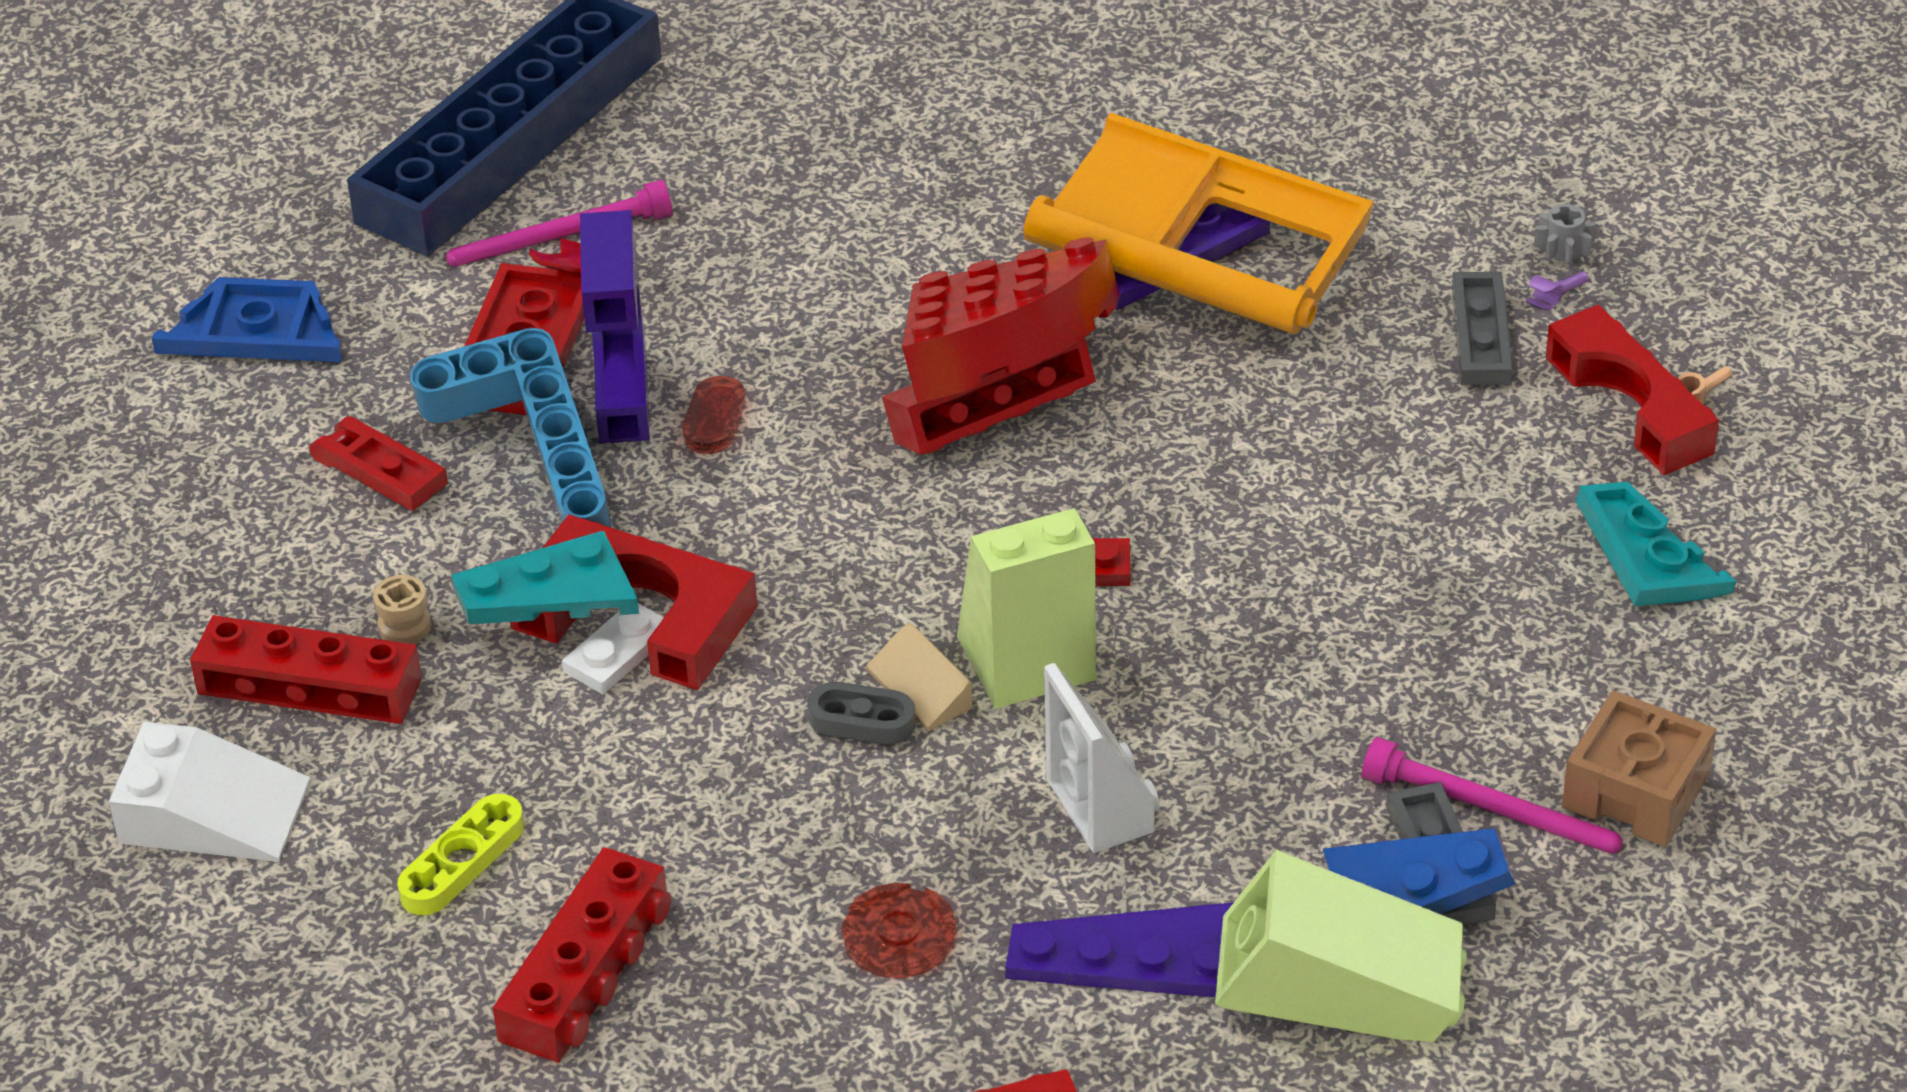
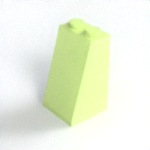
M1075 508L971 536L957 637L995 709L1045 695L1044 666L1052 663L1059 667L1074 686L1096 680L1095 542Z
M1275 850L1223 916L1215 1005L1235 1011L1381 1037L1434 1042L1447 1026L1453 1027L1458 1022L1465 1005V997L1460 993L1461 973L1467 957L1466 950L1462 949L1463 923Z

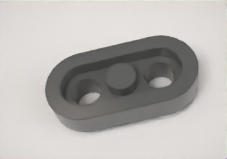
M828 682L816 687L810 693L807 700L810 725L817 732L828 736L880 744H895L910 737L916 727L913 700L905 693L897 690L844 682Z

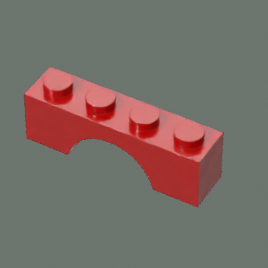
M1599 304L1549 324L1545 359L1574 387H1607L1623 392L1633 398L1641 406L1637 412L1634 447L1664 476L1715 454L1719 420L1714 412L1692 395L1679 378L1674 377L1655 359L1650 350L1639 344L1626 331L1622 323L1613 319Z

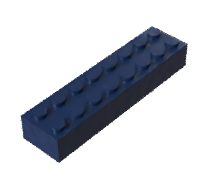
M565 0L347 178L354 224L428 257L662 58L658 14L625 0Z

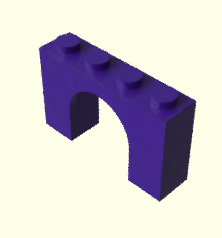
M631 210L580 213L581 295L586 332H592L595 414L599 444L650 440L647 355Z

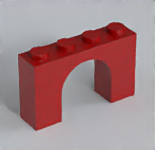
M568 514L543 548L604 530L631 587L659 592L674 602L673 606L647 640L651 675L699 690L758 607L755 573ZM569 611L540 612V615L534 621L510 622V627L513 630L557 644L576 618H570Z

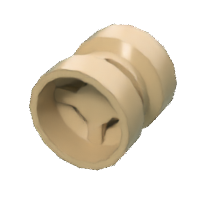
M395 575L378 583L373 591V602L378 615L377 625L381 638L383 640L415 644L424 639L431 630V618L427 610L428 599L423 582L410 575Z

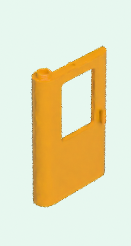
M1110 112L1106 118L1102 135L1055 201L1045 195H1039L1033 201L1026 216L1023 234L1026 241L1054 251L1065 249V244L1079 238L1090 237L1094 239V242L1106 239L1114 272L1296 335L1302 327L1308 329L1311 326L1317 312L1318 302L1365 231L1372 213L1374 201ZM1214 203L1303 232L1330 243L1304 285H1299L1295 290L1177 250L1205 208Z

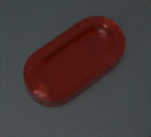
M714 376L703 380L697 385L682 425L683 439L687 448L699 454H715L725 450L732 444L745 407V391L741 382L729 376Z

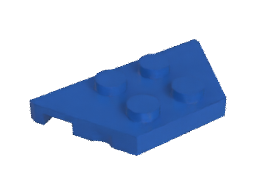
M218 277L204 289L201 297L192 300L179 311L181 321L169 332L158 329L152 336L155 354L342 362L343 358L338 337H335L332 330L330 317L326 307L322 306L321 296L315 281Z

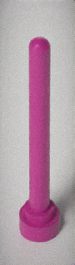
M662 179L643 184V190L635 192V197L452 248L446 254V261L451 266H460L579 233L580 213L631 210L632 217L639 215L643 219L653 217L654 221L673 216L670 196Z
M1376 736L1366 753L1361 777L1366 780L1384 785L1385 781L1396 784L1400 779L1417 786L1441 782L1448 797L1607 853H1617L1623 846V839L1617 832L1407 759V753L1399 750L1398 743Z

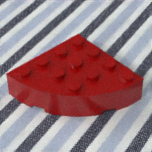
M1090 237L1079 238L1065 244V249L1045 253L1044 249H1032L1018 254L1014 261L997 264L995 260H984L970 265L966 272L948 276L946 271H937L919 278V283L912 285L902 342V350L917 404L982 386L981 378L1005 367L1006 373L1009 375L1030 368L1064 351L1096 329L1094 319L1098 315L1099 318H1108L1116 308L1120 296L1106 239L1094 242V239Z

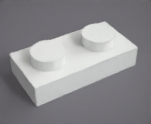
M639 603V614L620 615V612L616 613L561 660L563 672L597 692L605 694L648 656L647 640L664 617Z

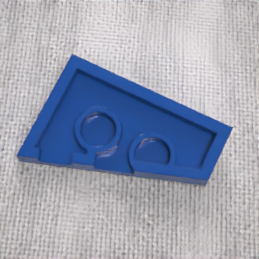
M1495 828L1323 849L1329 871L1438 914H1443L1516 885L1502 840Z

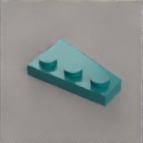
M1628 481L1580 485L1575 502L1634 606L1697 601L1733 593L1737 581L1725 570L1716 573L1703 561L1705 552L1693 541L1683 543L1666 527L1669 519Z
M604 530L451 574L454 593L469 625L534 621L540 615V612L569 611L570 618L591 617V609L619 608L620 615L639 614L638 599Z

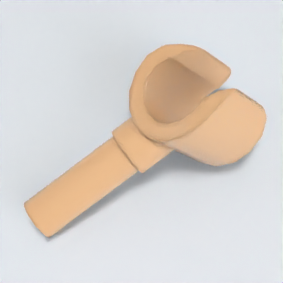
M1724 366L1706 378L1695 372L1683 373L1678 378L1683 382L1686 389L1692 392L1691 394L1704 404L1706 393L1731 377L1732 370L1728 366Z

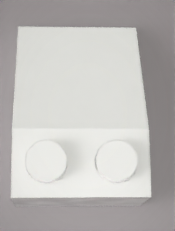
M1055 663L1044 666L1046 779L1091 851L1096 853L1153 833L1154 812L1158 811L1160 807L1158 794L1153 783L1149 779L1143 780L1135 769L1134 758L1128 745L1125 742L1118 743L1107 724Z
M143 722L110 797L109 805L119 844L280 862L309 788L311 778L197 727Z

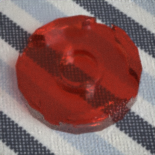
M895 882L873 887L855 898L849 906V913L845 920L843 918L841 931L847 955L861 969L880 977L907 978L924 974L941 964L953 949L956 936V921L951 906L937 892L924 887L925 893L920 890L911 889L910 883Z

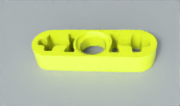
M492 794L482 798L401 872L397 885L403 908L415 915H430L442 910L521 836L524 830V819L520 802L507 794ZM504 816H508V821L506 822L500 819H502ZM488 819H495V821L489 825ZM459 849H470L476 852V855L466 862L457 863L447 859L452 852ZM434 883V890L425 889ZM416 886L423 888L419 890L417 893L414 892V888Z

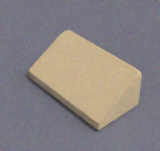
M911 623L902 627L866 665V670L885 689L903 692L913 700L916 720L928 732L973 708L972 685L969 679Z

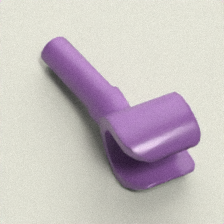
M1580 272L1556 282L1535 275L1529 282V287L1535 289L1532 297L1526 299V302L1541 309L1549 310L1553 308L1551 305L1555 306L1567 291L1588 282V275L1585 272Z

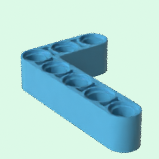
M537 328L524 329L429 356L418 361L413 366L410 372V381L421 416L429 422H448L522 400L561 521L563 522L567 515L570 514L612 528L605 493L554 341L549 333Z

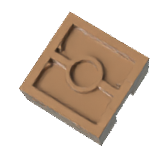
M1612 690L1567 760L1562 808L1596 820L1599 815H1607L1633 825V835L1667 847L1710 776L1717 728Z

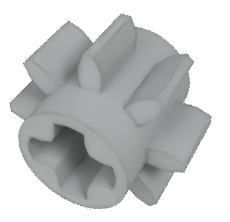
M1570 204L1554 206L1548 214L1541 213L1539 215V226L1535 227L1534 247H1545L1546 259L1548 260L1552 258L1557 261L1572 263V260L1577 259L1580 255L1590 256L1591 244L1595 241L1596 222H1585V213L1577 206Z

